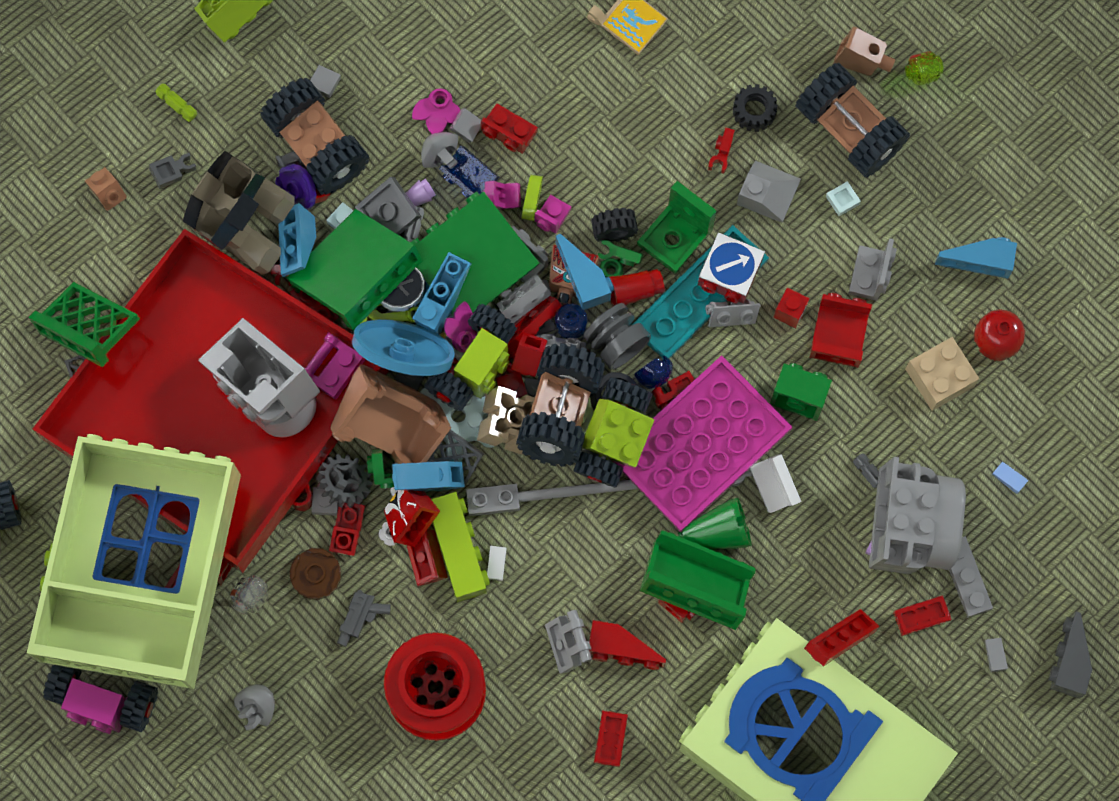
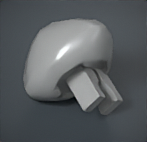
M438 132L429 135L422 146L421 161L423 167H439L444 162L452 169L458 163L452 156L457 150L458 135L450 132Z
M255 684L241 690L234 698V706L240 712L238 717L240 719L248 718V723L244 726L245 729H254L258 724L268 726L272 720L275 700L272 691L264 685Z

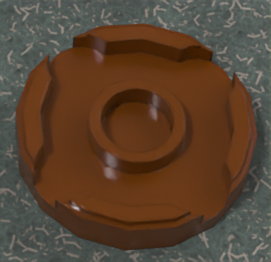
M311 548L294 558L290 566V580L293 588L299 595L309 600H320L329 597L337 589L341 581V568L338 560L331 552L322 548Z

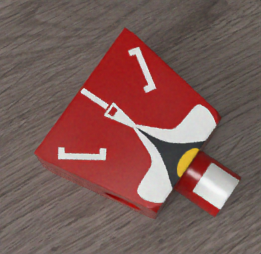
M392 487L390 492L393 497L384 510L394 543L415 547L438 516L440 510L425 491L395 490Z

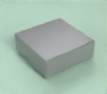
M318 65L310 81L322 95L330 98L341 79V75Z
M463 108L457 115L450 130L468 143L473 142L481 128V119L466 108Z

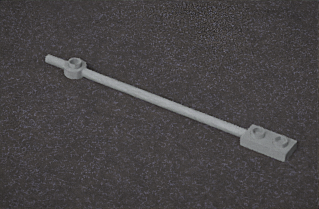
M750 469L731 487L742 484L745 477L753 476ZM621 480L616 488L602 483L518 492L517 484L466 489L469 516L520 511L519 502L638 488L631 480Z

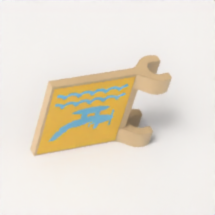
M617 0L606 14L594 5L587 16L589 21L604 28L637 55L643 51L668 21L667 17L645 0Z

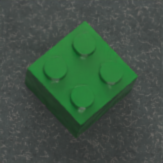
M784 363L770 405L818 421L832 380L828 379V376L821 372L811 373L803 370L804 368L798 364L789 363L788 365Z

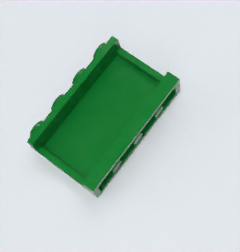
M661 530L652 545L640 592L736 630L746 615L747 608H744L749 583L756 572V568L725 556L720 552L703 547L698 543Z

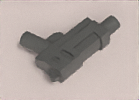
M362 590L355 592L348 607L349 611L344 623L339 628L341 634L337 644L346 647L350 637L358 639L365 621L372 622L376 614L390 615L391 604L373 603L375 596L364 594Z

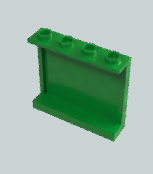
M478 192L472 194L465 200L467 202L466 206L460 210L458 207L454 208L446 215L447 220L441 225L438 222L426 230L428 234L422 240L416 238L411 242L415 245L423 260L416 268L421 272L422 277L429 286L448 252L471 263L451 314L453 317L456 308L463 302L468 303L472 313L479 304L488 305L540 264L485 192H482L480 195Z
M355 209L310 253L305 269L289 274L286 278L296 293L303 291L341 316L347 327L354 330L423 260L414 244Z

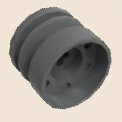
M624 303L617 304L602 313L584 333L585 340L590 343L593 342L592 348L594 350L605 347L600 354V358L610 370L617 369L630 361L651 339L650 333L641 323L630 326L635 316L633 313H627L628 307Z

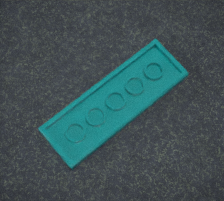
M734 225L723 234L758 248ZM712 246L632 324L641 323L651 335L647 345L665 362L710 319L711 315L706 314V305H710V302L728 301L723 295L716 292L715 294L707 293L698 285L700 273ZM765 253L760 268L769 260Z

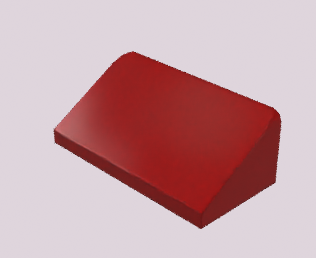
M427 529L415 547L406 545L417 586L448 578L434 530Z

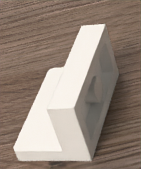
M782 454L758 462L750 468L769 513L801 502Z

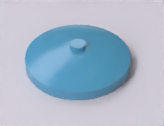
M371 320L363 322L355 328L352 338L354 349L363 358L382 368L403 374L417 376L442 374L451 368L455 356L453 347L443 337L423 327L401 321Z

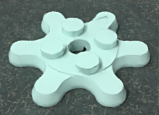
M426 388L420 391V393L432 398L442 407L452 431L468 442L477 441L480 422L488 416L487 413L483 412L485 396L479 399L473 395L462 410L466 414L465 419L462 422H455L451 418L455 411L453 407L451 408L446 403H442L440 399H436ZM446 435L443 440L446 444H450L448 435ZM453 438V442H454V443L459 442V441H457L456 439ZM480 442L483 446L487 448L494 447L493 445ZM462 446L455 447L457 455L464 454ZM451 447L446 449V457L453 456Z

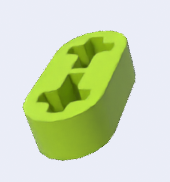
M530 175L522 219L535 220L543 176Z

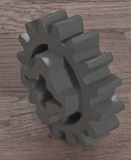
M336 454L334 459L328 457L326 462L321 464L316 476V480L319 481L317 489H324L321 496L331 497L329 502L331 504L335 500L338 501L341 508L344 503H347L350 508L353 507L355 502L360 505L363 499L367 498L373 482L369 481L371 474L364 472L367 467L366 464L358 465V458L351 461L349 454H346L344 459L339 454Z

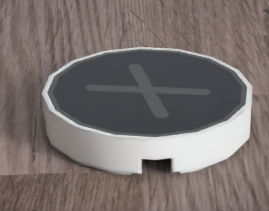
M415 268L381 304L392 311H405L413 305L416 306L421 301L425 290V283L421 272Z

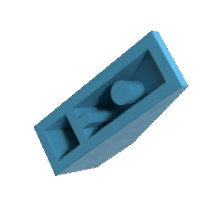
M299 203L292 207L283 222L278 223L279 247H281L280 268L283 277L305 269L316 240L315 216Z
M556 235L557 249L582 311L610 301L611 292L614 291L611 279L609 277L605 278L602 269L563 235Z
M998 237L939 252L935 265L1008 279L1013 271L1017 243L1011 242L1008 238Z

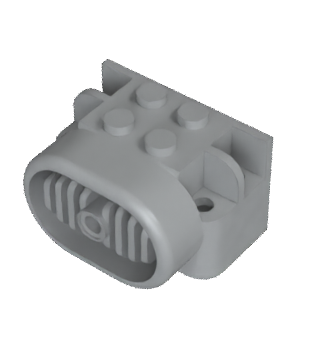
M244 318L198 360L213 374L221 391L229 395L227 397L229 402L237 409L241 407L244 415L250 421H254L268 434L275 437L292 436L302 431L312 421L317 406L315 397L320 393V390L300 364Z
M893 457L880 467L869 568L902 574H912L924 566L944 570L951 569L957 561L962 543L966 490L963 481L959 478L936 475L932 469L922 467L919 463L911 465L899 463V457Z

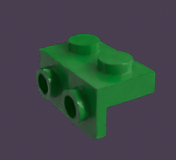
M379 448L372 449V455L367 456L368 474H374V484H380V488L394 487L392 480L393 472L384 473L382 450Z

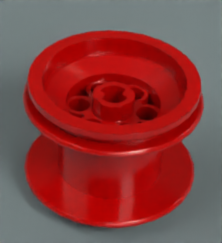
M436 632L421 634L403 643L390 658L384 675V692L391 713L406 731L425 740H446L458 736L469 729L482 712L486 698L484 670L474 650L455 636ZM430 665L437 667V672L433 675L426 672L427 667ZM453 671L456 675L454 679L447 680L444 677L445 673ZM417 678L423 680V685L419 688H415L412 685L413 680ZM441 684L443 686L442 692L440 694L437 692L431 694L429 692L431 685L439 686ZM452 689L459 691L458 696L455 698L449 697V692ZM419 697H425L428 700L426 705H419L416 702ZM439 702H443L446 707L441 709H435V705Z

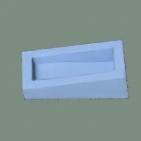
M1004 462L992 473L993 476L1016 494L1028 482L1025 477Z

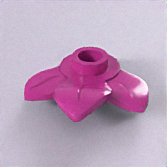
M435 89L428 98L421 99L416 103L412 112V119L426 120V126L431 134L443 132L448 123L453 124L460 112V108L452 102V96L447 90ZM438 99L445 101L443 104L436 103Z
M467 302L461 303L454 312V318H446L444 324L446 336L452 339L453 347L459 352H466L477 336V331L473 330L468 324V320L473 313Z

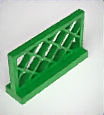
M75 282L42 314L34 311L28 317L39 334L101 367L109 361L105 354L140 320L136 313ZM76 292L80 293L79 298L69 300ZM95 301V306L85 308L86 303ZM79 306L78 311L68 313V308ZM111 309V314L100 317L102 311ZM62 310V315L52 318L57 311ZM95 314L94 319L84 321V316ZM78 318L77 324L67 326L68 321ZM128 318L123 324L116 325L117 320ZM111 322L110 327L100 330L101 324ZM94 327V332L83 334V329ZM110 335L103 344L99 343L100 337Z

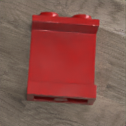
M836 293L823 294L819 305L809 358L859 368L862 361V348L872 304L860 298L845 299Z

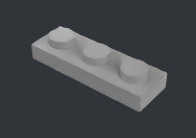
M966 536L962 537L957 561L949 571L966 616L969 618L993 609L967 538Z

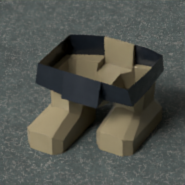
M224 151L213 162L191 194L184 213L183 222L220 250L226 249L249 267L263 275L270 272L280 257L281 247L252 229L247 223L255 211L275 224L283 222L294 206V196L266 179V177L249 165Z

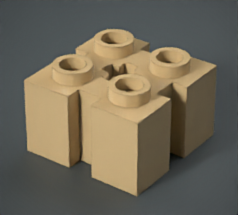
M497 386L485 396L483 412L487 413L488 417L480 422L477 441L493 446L503 442L505 443V450L524 455L522 454L523 450L517 448L516 441L523 418L527 414L530 415L535 398L525 395L518 399L516 398V391Z

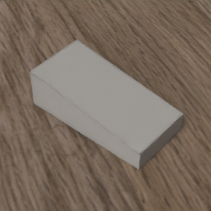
M1002 639L985 640L990 672L1007 670L1008 666Z

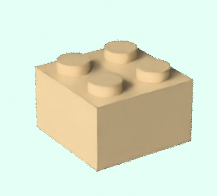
M953 337L913 358L905 369L932 411L974 388L980 379Z

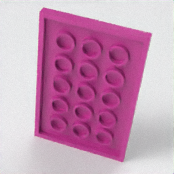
M721 355L653 418L655 420L636 467L624 466L613 460L611 461L624 468L623 473L682 532L690 522L703 513L792 430V426Z

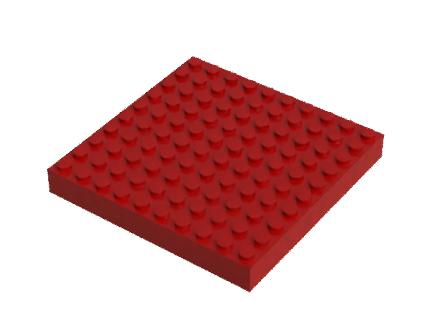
M184 228L124 307L136 313L140 320L105 354L109 361L103 367L88 359L83 361L32 430L40 439L72 460L78 436L87 437V434L98 435L103 438L102 440L110 442L114 438L127 441L128 445L138 446V443H146L158 450H164V447L175 448L180 451L179 453L188 455L192 451L205 454V458L215 459V456L230 458L241 474L223 560L243 573L337 444L338 440L332 435L331 424L349 383L336 400L320 390V393L315 397L317 403L316 412L309 425L295 435L275 437L265 432L254 421H250L242 412L241 407L235 408L227 399L229 395H226L217 386L218 382L213 377V374L198 360L242 318L303 368L307 367L324 344V338L328 333L354 349L352 345L353 335ZM128 318L117 320L116 325L123 324ZM110 335L102 337L99 343L103 344ZM332 348L314 373L316 377L321 375L337 353V349ZM365 360L362 364L384 375H387L389 372L388 369L375 365L368 360ZM138 494L127 495L148 510V503L143 496ZM171 501L161 508L158 517L183 534H186L190 522L189 508L179 501Z

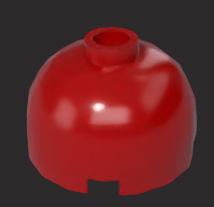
M998 309L990 311L981 317L975 327L973 338L982 355L991 360L1003 361L1006 358L1015 356L1024 344L1025 328L1023 322L1016 314L1008 310Z

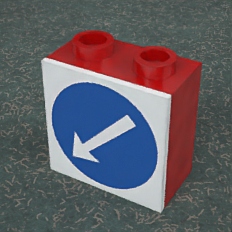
M718 233L700 273L698 285L707 293L715 294L716 292L723 295L729 302L744 304L763 261L765 251Z

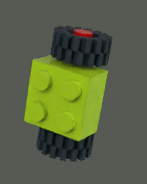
M479 304L468 320L469 326L477 331V336L454 368V375L446 371L442 374L431 375L424 384L428 392L433 394L436 399H440L442 403H446L449 407L459 411L464 409L473 395L479 399H482L485 393L488 395L496 384L494 379L498 373L503 374L510 363L508 361V342L517 331L514 323H511V320L505 318V315L502 313H498L496 309H491L488 305Z
M610 377L602 396L604 399H599L582 446V448L599 456L581 451L573 471L593 481L616 488L624 468L608 460H613L624 466H637L655 420L643 415L646 413L653 394L629 382Z

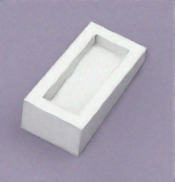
M490 546L487 570L488 579L503 581L506 547Z

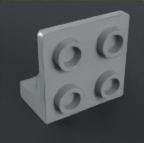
M889 238L884 251L859 246L848 294L878 301L881 293L885 294L891 278L892 271L890 269L897 248L893 247L894 239Z

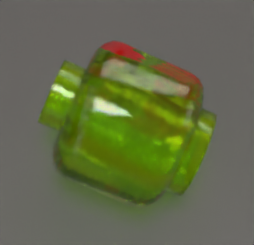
M932 51L912 55L908 60V65L905 67L907 78L918 86L938 81L944 70L942 59Z

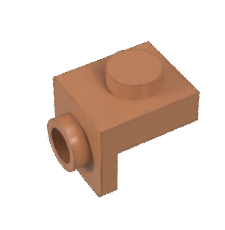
M105 167L85 180L88 187L107 211L127 198L118 181Z

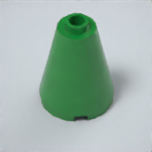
M732 498L695 518L682 532H678L679 537L698 543L711 550L747 548L752 546L749 528L746 526V517L739 498Z

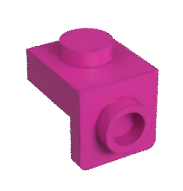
M485 182L483 192L486 193L498 210L521 207L519 183Z

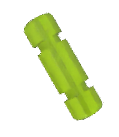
M160 84L155 91L156 95L165 100V103L178 114L183 115L182 117L185 120L191 122L197 116V111L191 105H187V102L174 91H171V88L166 84Z

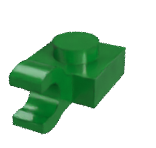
M607 240L602 241L601 244L607 245L610 250L606 255L598 253L599 258L609 259L612 256L620 257L619 262L632 267L634 263L641 264L642 253L614 245Z

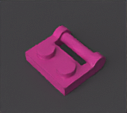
M328 333L324 338V344L304 369L318 389L336 400L352 379L357 368L366 359L357 351ZM332 348L337 349V353L319 377H316L314 373Z

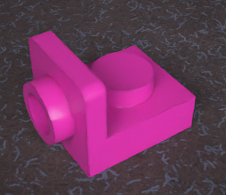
M550 195L541 210H537L535 213L537 226L546 232L552 231L557 233L570 213L571 206Z

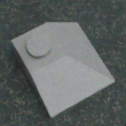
M755 161L741 188L737 205L783 223L801 178Z

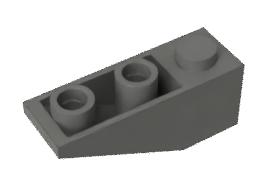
M1076 611L1070 618L1066 617L1062 632L1066 634L1064 641L1058 643L1055 656L1059 657L1056 666H1052L1048 680L1052 681L1050 689L1080 699L1086 695L1092 666L1082 616L1080 612Z

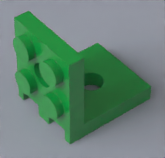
M676 181L670 189L668 206L637 241V245L676 275L713 231L717 210ZM668 235H675L678 237L679 242L676 245H669L666 243L665 238Z

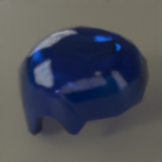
M663 355V360L653 359L635 372L633 376L647 389L659 388L671 377L673 372L672 361Z

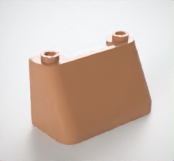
M360 365L353 374L331 424L332 435L342 443H345V441L351 442L356 437L392 454L395 460L394 464L427 462L451 429L442 407L435 400L365 365Z

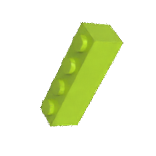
M457 492L431 499L440 510V513L433 521V525L457 602L487 594L486 586L490 585L486 570H480L478 562L482 561L479 547H473L471 537H475L471 522L466 523L463 515L468 513L464 499H458Z

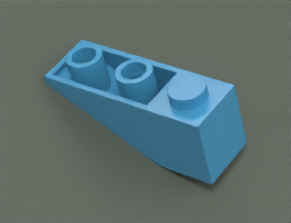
M448 252L412 318L417 325L440 335L445 319L449 318L470 269V262Z
M442 461L392 464V480L395 490L445 491L465 487L462 462Z

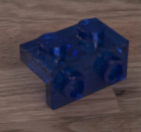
M460 146L453 155V158L458 163L452 169L447 165H441L439 168L444 173L442 177L452 185L456 183L462 189L460 192L466 198L475 192H478L480 195L485 189V182L497 181L500 178L464 146Z

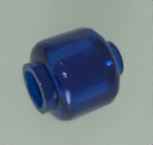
M573 303L560 307L555 316V327L558 334L565 339H577L585 333L588 324L585 310H582L581 306Z

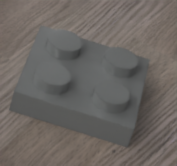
M389 177L355 206V209L398 235L422 217L395 177Z

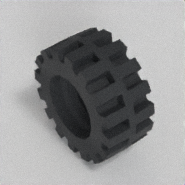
M755 84V87L748 85L746 89L742 88L735 97L733 104L734 120L736 123H740L739 126L742 129L744 126L747 127L746 131L754 129L755 132H759L760 128L765 130L775 119L778 106L777 99L773 97L774 93L771 90L767 91L765 86L759 88V84ZM750 101H758L765 106V112L758 116L751 115L745 110V105Z
M629 208L605 210V212L594 215L591 219L594 238L597 242L600 241L602 243L603 240L619 242L638 233L635 212Z

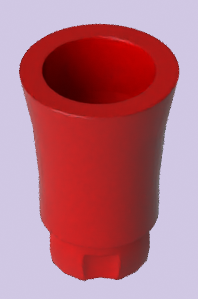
M658 269L621 276H608L614 288V291L611 292L610 300L613 307L620 303H624L627 306L637 301L654 297L655 294L665 291L663 277Z

